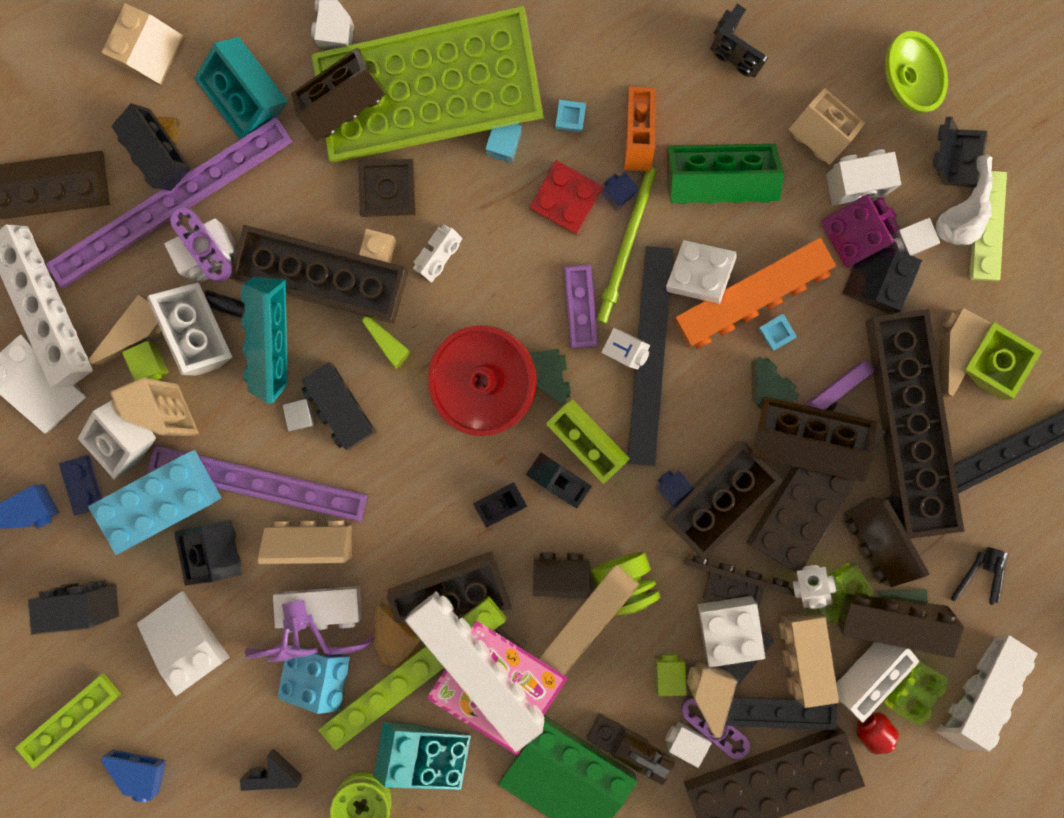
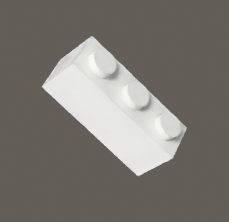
M360 586L281 591L273 595L275 628H284L282 604L300 600L305 601L307 615L312 614L313 622L318 630L328 629L329 624H339V628L355 627V623L362 619Z
M874 642L848 672L836 682L839 702L861 722H864L920 661L910 649Z

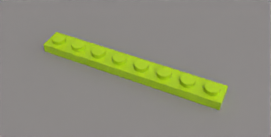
M488 596L461 618L469 624L471 629L475 622L478 621L491 630H495L506 621L507 617ZM426 645L323 723L318 731L336 751L445 667Z

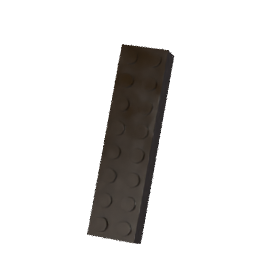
M929 309L872 317L865 322L872 367L875 370L873 374L882 429L886 431L883 438L895 513L910 539L965 532Z

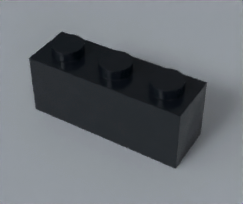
M130 103L111 126L118 136L119 143L127 149L131 155V161L139 167L145 176L146 183L152 188L172 191L191 169L151 109Z
M328 362L301 379L304 387L301 388L304 395L310 402L314 400L319 410L316 413L324 425L329 424L334 433L331 434V437L339 448L344 447L345 450H350L377 433L334 364Z

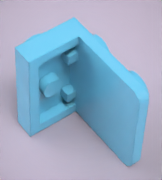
M315 652L305 657H293L290 660L284 661L278 698L316 714L340 711L350 657L343 654L322 655Z

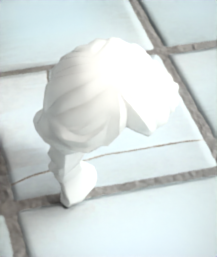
M982 155L977 158V170L981 178L971 196L963 203L948 209L940 215L935 228L939 237L946 242L955 245H969L982 236L986 223L992 216L990 212L992 205L989 201V196L994 179L991 172L992 157L990 155Z

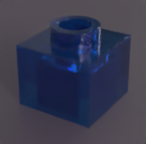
M626 172L620 176L614 174L604 183L606 187L602 195L617 211L637 194L639 187Z
M670 470L665 472L657 480L660 484L655 487L672 506L694 488L679 470H675L673 473Z

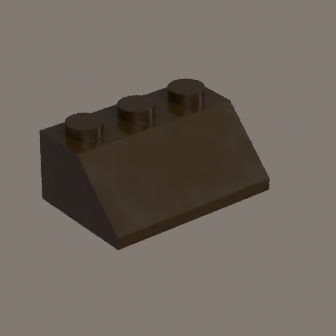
M358 47L291 93L298 119L316 141L323 137L331 136L337 127L345 122L353 121L359 112L367 107L375 106L385 95L379 80Z
M871 497L844 512L847 518L844 523L852 535L856 534L861 543L858 545V548L866 560L870 559L874 566L871 571L880 584L883 583L886 586L895 587L930 574L888 499Z

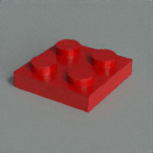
M555 160L529 209L577 235L603 186Z

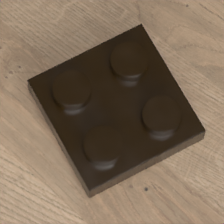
M413 159L358 161L361 217L416 215Z

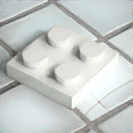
M683 240L666 285L667 292L720 304L737 258L736 252Z

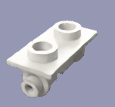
M445 224L441 228L438 227L428 241V244L434 247L433 251L431 252L424 247L416 260H414L413 263L415 265L412 269L420 275L422 274L432 283L436 276L442 272L450 256L457 251L459 243L463 238L453 228H449Z

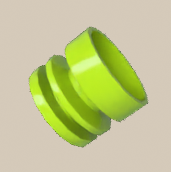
M644 551L610 560L590 570L596 588L617 565L639 583L637 589L614 616L638 612L661 598L658 590H648L656 585L654 579L641 580V576L651 570Z
M353 773L346 777L337 787L330 808V818H389L392 805L391 791L373 777V773ZM366 799V805H363L362 808L357 806L358 802Z

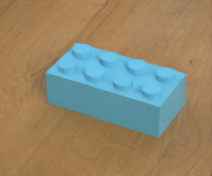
M193 450L93 503L88 508L115 555L211 505L222 497L198 454Z

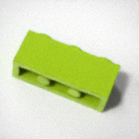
M573 399L565 404L546 423L603 484L630 459Z

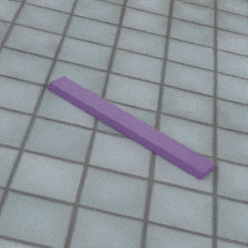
M154 445L147 472H153L188 452ZM198 455L216 488L362 522L368 498L367 494Z

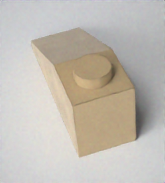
M137 295L88 359L91 364L105 365L123 356V351L146 341L151 342L157 339L158 336L163 335L146 297Z
M965 308L951 311L943 321L945 328L941 334L940 381L943 397L954 396L966 374L964 371L966 365L992 324Z

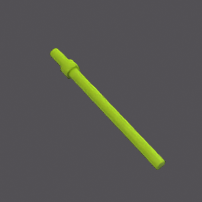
M653 167L651 171H645L607 289L604 288L601 296L603 302L596 320L598 322L607 324L612 306L617 303L619 297L617 291L657 169Z

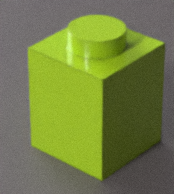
M146 341L122 352L134 381L142 378L161 381V376L169 373L157 344L154 342Z
M663 653L661 658H655V688L658 696H686L685 661L682 657H678L677 653Z

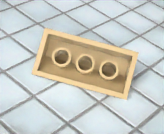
M142 378L111 392L114 399L111 401L113 410L117 416H121L122 420L160 435L195 436L199 434L178 384Z

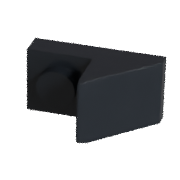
M514 482L473 503L486 528L527 507Z
M272 749L267 755L268 771L264 767L249 769V772H246L240 779L241 791L297 788L302 781V774L276 750Z

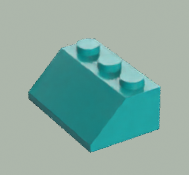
M240 37L215 42L194 77L195 81L240 140L273 118L278 117L288 102Z

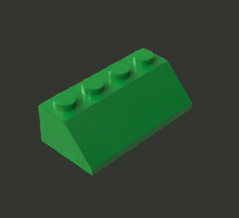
M776 144L667 145L670 203L714 204L716 202L768 203L770 201H780L784 170Z

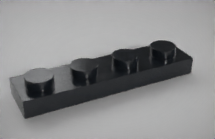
M733 696L725 725L837 730V703L805 708L795 699Z

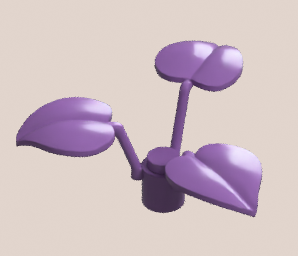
M300 600L282 604L284 615L282 642L274 648L267 650L247 647L245 657L247 659H257L270 656L267 658V662H280L290 660L293 657H305L317 652V648L299 649L298 630L306 629L307 622L326 655L346 654L362 650L369 646L375 637L373 634L363 643L346 648L327 646L313 622L312 614L307 615L305 601ZM291 631L293 635L294 650L291 649L293 648L292 645L287 646L288 633Z

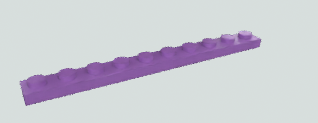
M277 117L273 118L187 173L172 191L162 189L46 263V266L61 288H66L169 222L172 213L176 209L182 207L189 209L293 143L292 139Z

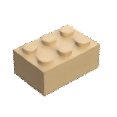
M813 610L780 615L781 623H778L777 627L779 637L784 639L785 650H782V659L784 666L789 669L790 677L786 678L788 693L793 694L795 700L805 708L839 703L826 617Z

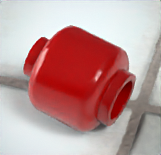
M872 712L864 722L859 720L857 723L856 734L870 753L875 755L888 754L895 749L899 733L885 714Z

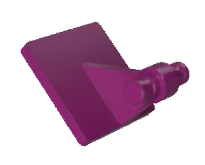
M869 195L862 196L821 221L846 268L891 245L894 242L891 235L901 230L896 223L895 217L897 216L893 208L888 207L884 198L880 197L872 202Z

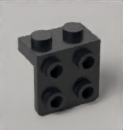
M737 3L732 12L727 9L718 22V26L713 32L716 38L710 50L713 51V54L719 60L729 61L735 65L737 71L742 75L756 77L768 58L733 34L747 10Z
M946 116L945 123L940 124L938 141H941L940 151H936L934 154L933 168H937V174L944 185L977 187L980 180V173L977 170L976 164L977 158L985 154L988 133L982 130H959L953 117Z

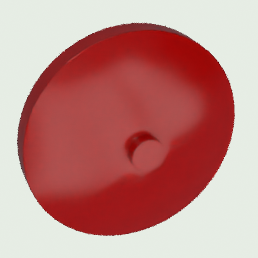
M470 326L449 335L436 349L429 366L428 389L435 409L450 426L469 435L490 436L510 429L526 415L535 396L536 371L529 352L514 335L494 326Z

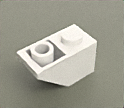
M315 0V12H318L317 22L312 23L311 37L315 40L318 48L331 50L352 45L354 24L339 1Z

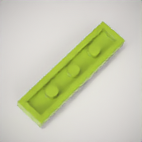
M105 674L100 675L15 747V749L30 767L34 769L117 699L121 693Z

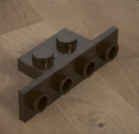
M693 555L692 560L684 558L683 563L685 565L709 572L702 596L705 599L721 601L752 596L757 603V608H759L764 587L795 596L794 589L788 587V581L774 577L772 582L762 579L763 574L746 570L745 574L735 572V566L721 562L719 567L708 564L709 559L705 558L703 560L700 556Z

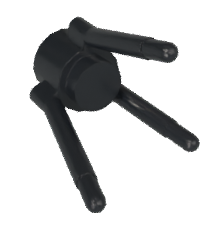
M987 547L985 553L978 552L976 561L957 587L951 600H957L981 563H983L984 570L994 573L989 604L999 603L1009 554L991 547Z

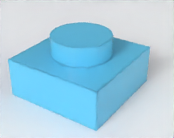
M559 100L555 129L582 133L586 103Z
M784 314L758 328L771 352L797 338Z

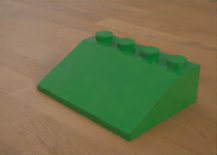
M543 715V732L522 747L498 785L549 818H613L638 782L635 772L546 715Z

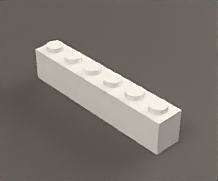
M437 592L433 593L414 608L405 621L512 749L517 752L543 732L544 716L537 706H531L525 699L526 694L517 683L513 684L510 681L505 667L500 662L495 663L490 657L489 649L485 643L474 638L470 633L471 628L463 618L459 619L452 611L453 606L450 601L444 596L440 597Z

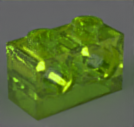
M849 562L828 575H833L836 592L831 593L834 597V604L827 609L824 607L815 609L817 613L826 617L827 623L838 621L845 593L848 594L847 584L850 581L855 580L857 583V589L852 594L864 593L871 596L875 593L857 564Z
M919 662L888 695L884 704L921 727L923 722L928 721L931 717L932 707L937 698H941L947 689L946 683L949 679ZM925 675H929V684L921 687V679ZM911 699H915V707L912 710L907 711L906 706L908 701H910Z

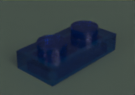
M89 455L59 463L74 516L90 512L88 506L102 498Z

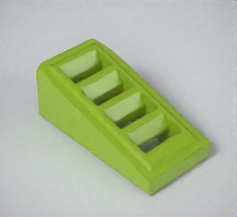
M365 316L362 320L365 327L391 365L398 369L411 354V351L373 319Z

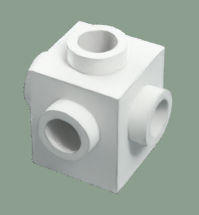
M810 565L804 567L801 571H797L798 581H793L796 598L802 597L804 608L816 609L832 604L831 593H835L836 589L833 575L827 576L826 567L820 568L818 565Z

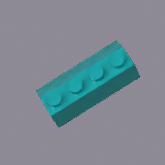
M252 277L241 288V301L245 303L242 328L246 329L243 355L247 356L244 381L248 382L249 393L265 403L272 404L288 386L286 279Z

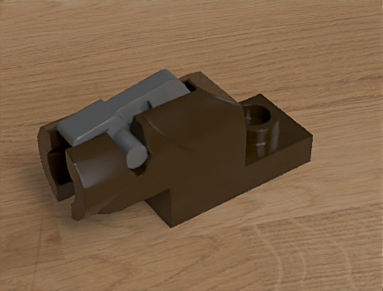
M599 713L587 735V740L610 752L612 757L661 785L666 782V775L674 767V758L649 744L648 739Z

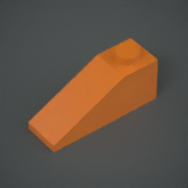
M628 87L624 170L651 171L655 152L656 88Z

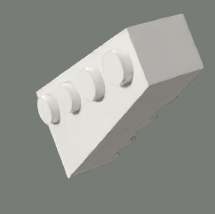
M1010 635L996 636L976 666L980 672L968 679L964 685L965 696L958 704L953 703L948 712L952 716L946 726L940 723L935 732L963 750L990 752L999 741L998 734L1003 724L1011 716V708L1014 701L1022 694V685L1026 676L1034 669V660L1038 653Z

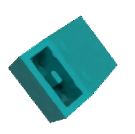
M383 721L373 777L384 787L461 790L471 735L412 723Z

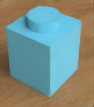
M514 124L492 129L486 146V155L512 163L521 137L522 126Z

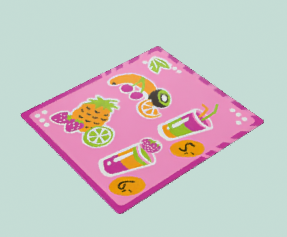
M476 621L470 633L477 641L481 640L489 649L490 657L495 663L500 662L505 667L510 681L513 684L517 683L526 694L525 699L531 706H537L544 715L567 681V677ZM445 669L427 699L517 755L520 750L515 752Z

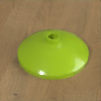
M906 31L896 36L889 44L885 57V75L892 94L904 107L915 113H927L935 110L944 101L948 88L947 68L941 52L930 38L920 32Z

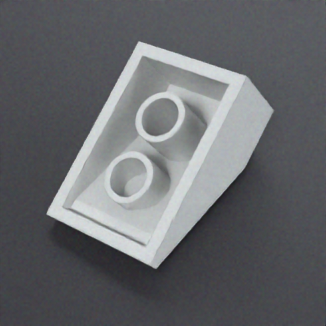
M20 334L0 352V395L43 433L48 434L88 398L76 384L70 387L50 388L28 336Z
M183 591L137 623L159 673L175 696L230 658Z

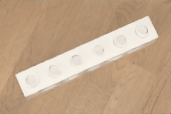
M5 225L0 229V276L50 388L73 386L93 372L88 357L83 350L28 226Z

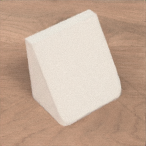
M308 399L283 405L288 432L316 426L311 402Z

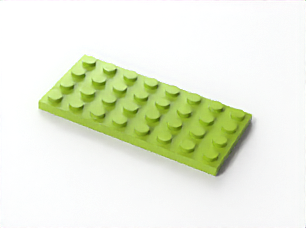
M524 6L312 54L315 76H317L358 47L385 93L379 103L365 108L359 112L353 121L343 123L336 128L331 136L326 138L329 161L332 163L544 118Z

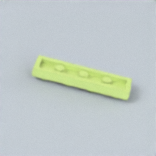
M991 171L994 179L989 196V201L992 205L990 211L992 216L986 223L980 239L971 244L969 280L994 282L1000 280L1007 172Z

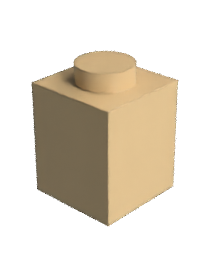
M366 229L359 255L391 263L397 241L393 235Z

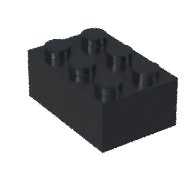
M106 580L91 581L88 584L81 585L78 583L63 584L60 587L50 588V590L39 591L38 597L28 599L31 635L89 629L119 617L116 584L106 585Z

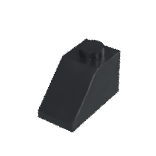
M542 452L526 473V476L576 509L592 487Z

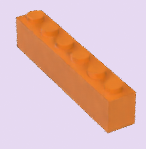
M820 237L727 288L724 291L720 304L704 301L675 317L673 322L687 347L690 348L695 345L699 349L712 342L710 339L711 335L719 332L723 336L735 329L733 323L743 318L746 323L759 316L760 314L757 310L767 305L770 310L784 302L781 297L789 292L792 296H795L808 289L805 284L814 279L816 283H819L831 276L829 270L836 267V264Z

